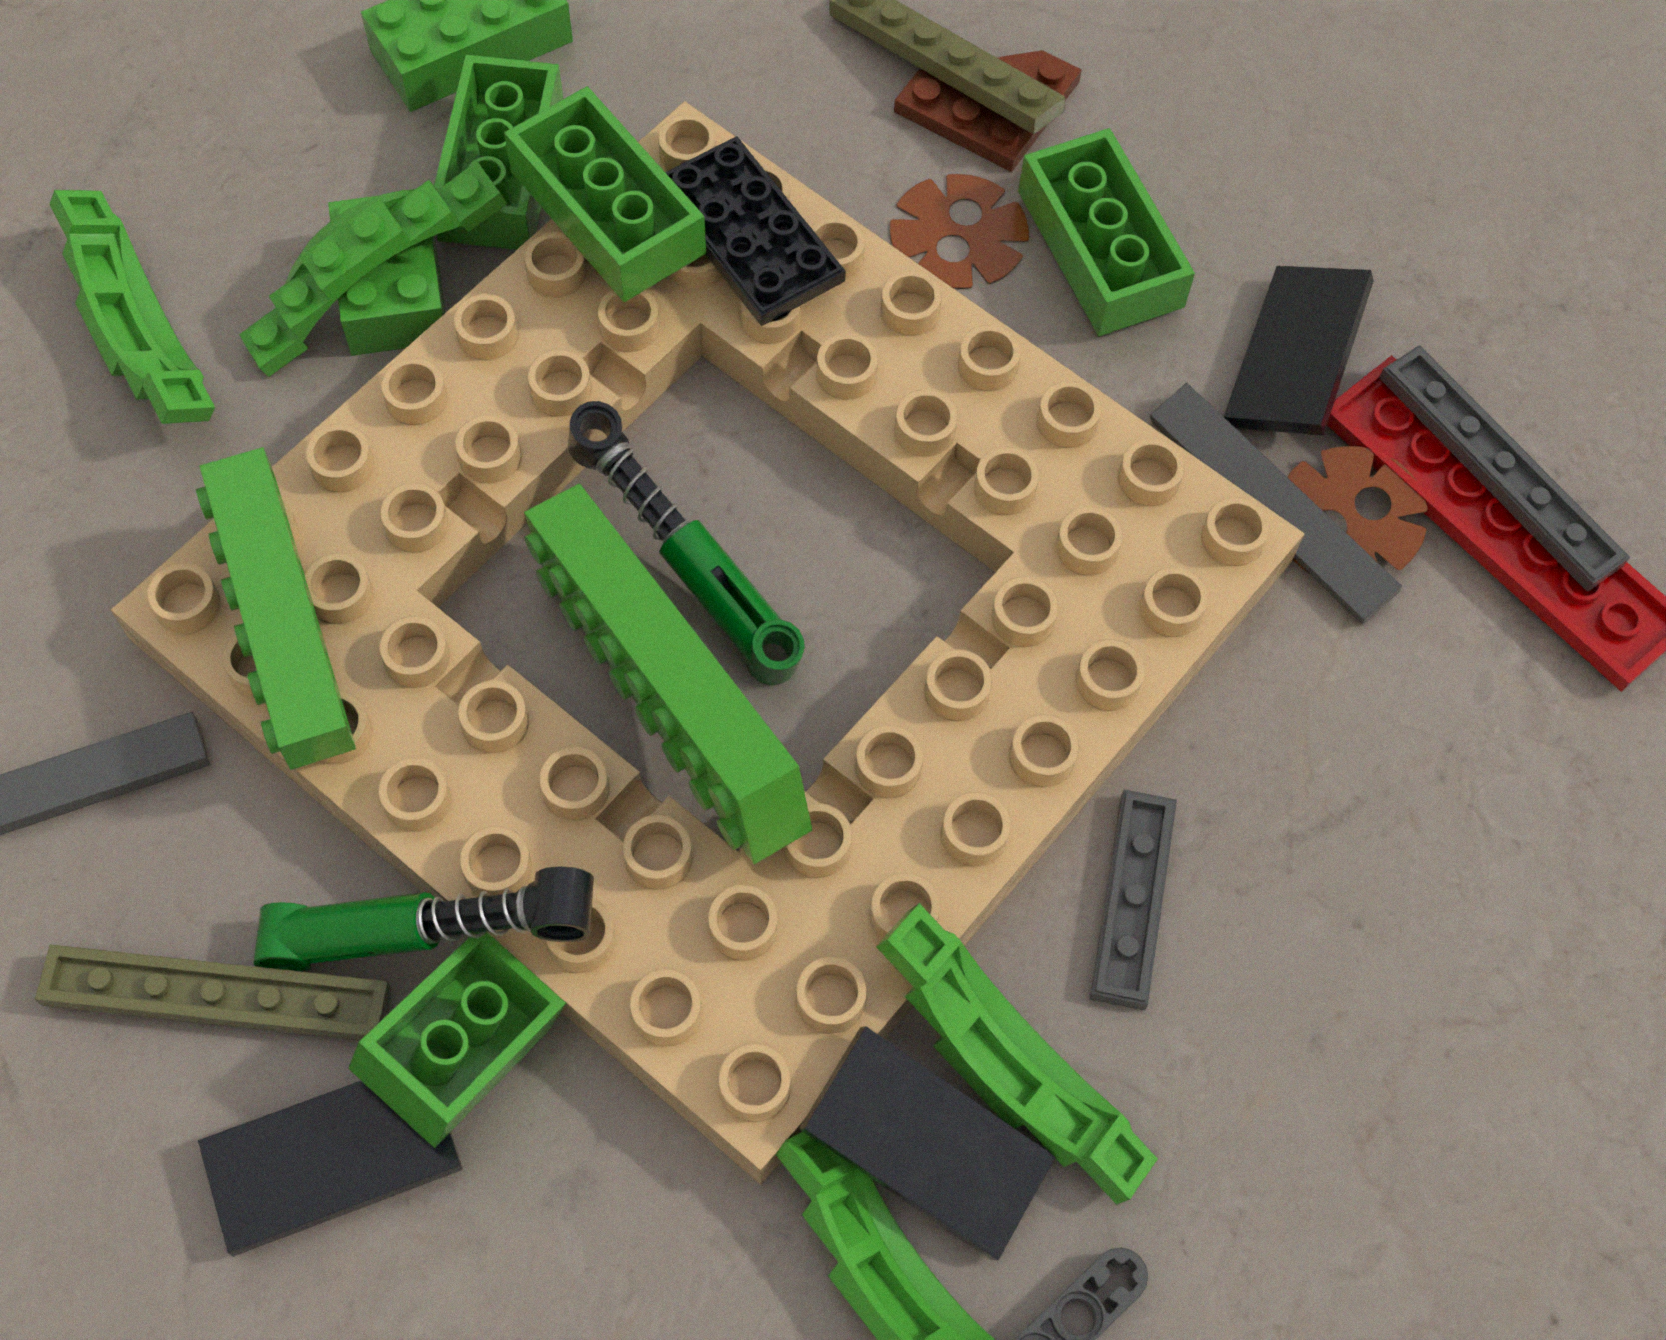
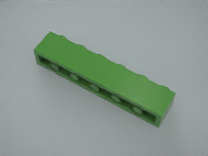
M264 447L199 465L205 487L196 489V493L205 519L214 518L217 527L216 532L208 534L217 563L219 565L227 563L230 577L221 579V583L231 611L240 609L243 623L235 625L234 629L243 656L249 657L253 655L257 671L247 673L257 705L264 703L267 705L270 719L262 721L261 726L270 753L281 752L290 770L356 750L278 483Z

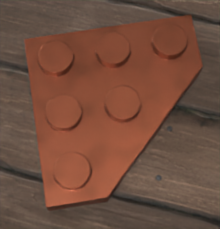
M1043 50L997 57L1065 96V101L1080 82L1082 69ZM923 69L916 72L894 102V113L1010 172L1015 169L1045 129L1043 127L1035 134H1032Z

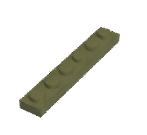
M829 0L830 16L1032 134L1038 132L1064 112L1065 96L897 0Z
M50 944L35 1000L40 1005L361 1040L386 1016L391 986L388 981Z

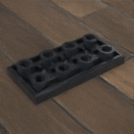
M738 136L665 172L704 215L705 255L761 326L845 282V269Z
M1276 266L1224 414V418L1231 425L1238 429L1324 435L1374 282L1372 271Z
M866 1026L859 1028L799 1128L991 1260L1000 1259L1055 1159L1054 1155Z
M362 1081L198 1140L227 1252L232 1257L463 1170L451 1132L434 1148Z

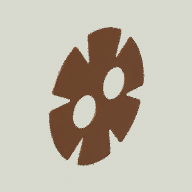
M948 174L946 176L947 197L944 196L932 179L916 184L901 197L896 204L897 207L917 217L918 220L892 219L890 221V236L893 247L908 257L927 252L918 264L952 288H971L973 286L972 264L975 265L988 283H992L1007 275L1022 259V253L1000 241H1028L1029 228L1027 219L1018 202H1012L991 209L1005 193V189L999 185L973 175ZM961 199L973 200L981 207L982 217L973 225H960L950 217L949 209L951 205ZM948 235L960 236L969 244V254L965 259L958 262L946 261L937 253L936 246L938 241Z
M1343 446L1322 450L1321 457L1328 478H1324L1306 461L1300 462L1289 473L1287 477L1322 511L1332 510L1344 517L1347 523L1346 533L1376 562L1375 552L1395 569L1402 570L1419 551L1427 529L1400 520L1398 517L1426 512L1428 510L1426 501L1385 464L1373 477H1370L1374 454L1368 448ZM1391 458L1392 461H1394L1399 467H1401L1412 478H1414V476L1401 463H1399L1394 458ZM1368 487H1377L1384 490L1391 500L1389 513L1378 520H1369L1362 517L1355 508V498L1361 490ZM1293 558V561H1294L1297 565H1299L1302 569H1304V568Z

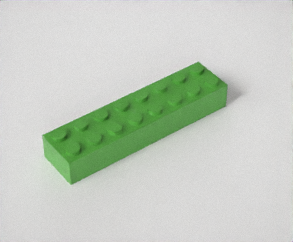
M579 483L525 511L524 515L530 534L524 536V540L535 561L542 565V568L536 570V575L544 591L550 598L558 595L562 601L559 603L561 611L574 631L580 628L583 629L586 634L584 636L585 644L596 663L600 665L607 662L612 670L609 671V675L620 696L624 700L632 697L637 703L635 712L646 732L650 736L658 732L664 740L661 746L672 768L677 773L685 769L692 780L689 781L690 789L702 809L706 811L713 808L720 819L717 820V825L728 845L733 850L742 847L753 864H756L813 831L799 765L582 485Z

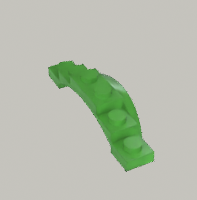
M478 161L439 189H436L432 182L427 180L416 189L386 193L361 202L331 220L308 242L292 266L285 285L269 295L276 308L241 332L239 336L258 367L270 377L308 349L304 340L317 321L344 292L372 269L410 246L437 234L461 226L469 232L508 203Z
M54 190L49 205L67 238L62 254L80 288L75 304L111 375L125 376L136 400L149 399L162 424L209 421L215 406L202 383L204 376L200 369L191 361L168 322L121 219L112 212L102 191Z
M920 903L908 910L879 942L876 948L913 986L905 995V998L941 1035L933 1047L1001 1120L1014 1129L1025 1125L1063 1167L1077 1162L1116 1205L1130 1200L1158 1158L1133 1133L1130 1123L1125 1116L1089 1085L1020 1015L983 972L955 934L945 931Z
M804 1132L785 1140L776 1156L811 1199V1203L802 1213V1216L838 1261L828 1277L877 1340H995L958 1304L924 1263L890 1213L872 1178Z

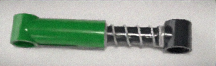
M589 401L580 405L573 412L569 424L568 448L573 460L583 467L598 470L600 474L609 476V485L618 487L624 494L623 502L633 505L638 511V520L640 522H647L653 529V538L663 541L659 554L744 655L751 675L759 682L768 685H778L789 680L795 673L805 649L804 638L800 630L792 623L784 621L779 617L699 520H685L676 509L678 503L672 505L662 493L663 485L657 487L646 473L648 467L642 468L633 458L634 449H631V446L628 445L629 439L622 432V421L617 410L601 401ZM590 429H597L606 434L607 438L602 441H591L584 437L583 433ZM767 644L779 645L787 653L788 659L784 661L771 660L764 654L762 647Z
M560 866L548 867L535 873V880L529 883L528 886L524 885L516 893L506 888L503 894L490 896L486 891H482L479 897L466 899L463 894H459L456 900L444 902L440 897L435 898L431 893L422 892L311 907L287 902L265 904L260 909L253 961L254 966L307 972L311 969V964L432 950L438 946L441 937L448 941H456L463 934H467L471 938L478 939L486 931L502 936L512 928L520 933L529 931L533 936L547 941H581L588 938L591 932L594 877L591 873L582 869Z

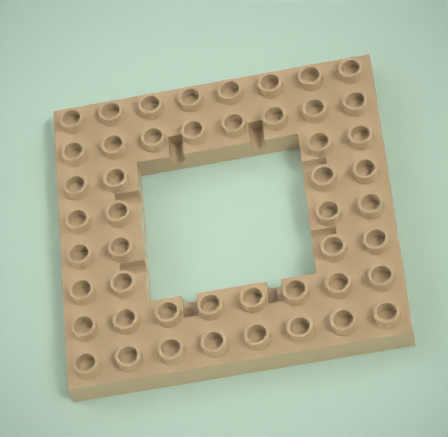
M684 101L638 143L663 171L667 172L736 136ZM742 141L845 269V282L761 326L709 258L703 255L628 301L623 302L551 219L272 466L356 750L290 770L281 752L270 753L261 726L262 721L270 719L266 703L257 705L247 673L257 671L253 655L249 657L243 656L234 629L235 625L243 623L240 609L231 611L221 583V579L230 577L227 563L221 565L217 563L208 534L217 531L214 519L115 605L111 612L127 637L421 892L431 893L435 898L440 897L444 902L456 900L459 894H463L466 899L479 897L482 891H486L492 896L503 894L504 890L509 888L513 893H516L524 885L528 886L529 883L535 880V873L548 867H574L591 873L594 877L591 932L588 938L576 942H553L537 938L529 931L520 933L513 928L509 929L502 936L494 935L490 931L487 932L566 1002L561 1011L562 1014L762 1185L780 1164L781 1161L776 1154L785 1140L803 1132L799 1129L859 1028L866 1026L886 1039L913 1007L905 998V995L913 986L876 948L879 942L908 910L920 903L945 931L955 934L965 946L1287 569L1305 533ZM701 357L707 359L995 572L960 610L958 623L948 638L943 641L936 636L823 759V768L820 775L805 792L813 831L756 864H753L742 848L739 851L733 850L726 841L672 797L668 796L663 802L658 800L642 783L640 771L507 664L501 671L496 668L484 654L480 641L439 609L458 588L527 524L524 515L525 511L556 496L585 468L573 460L568 448L570 419L573 412L580 405L589 401H601L609 404L617 410L622 421L623 432ZM590 429L583 433V436L591 441H602L607 438L606 434L597 429Z

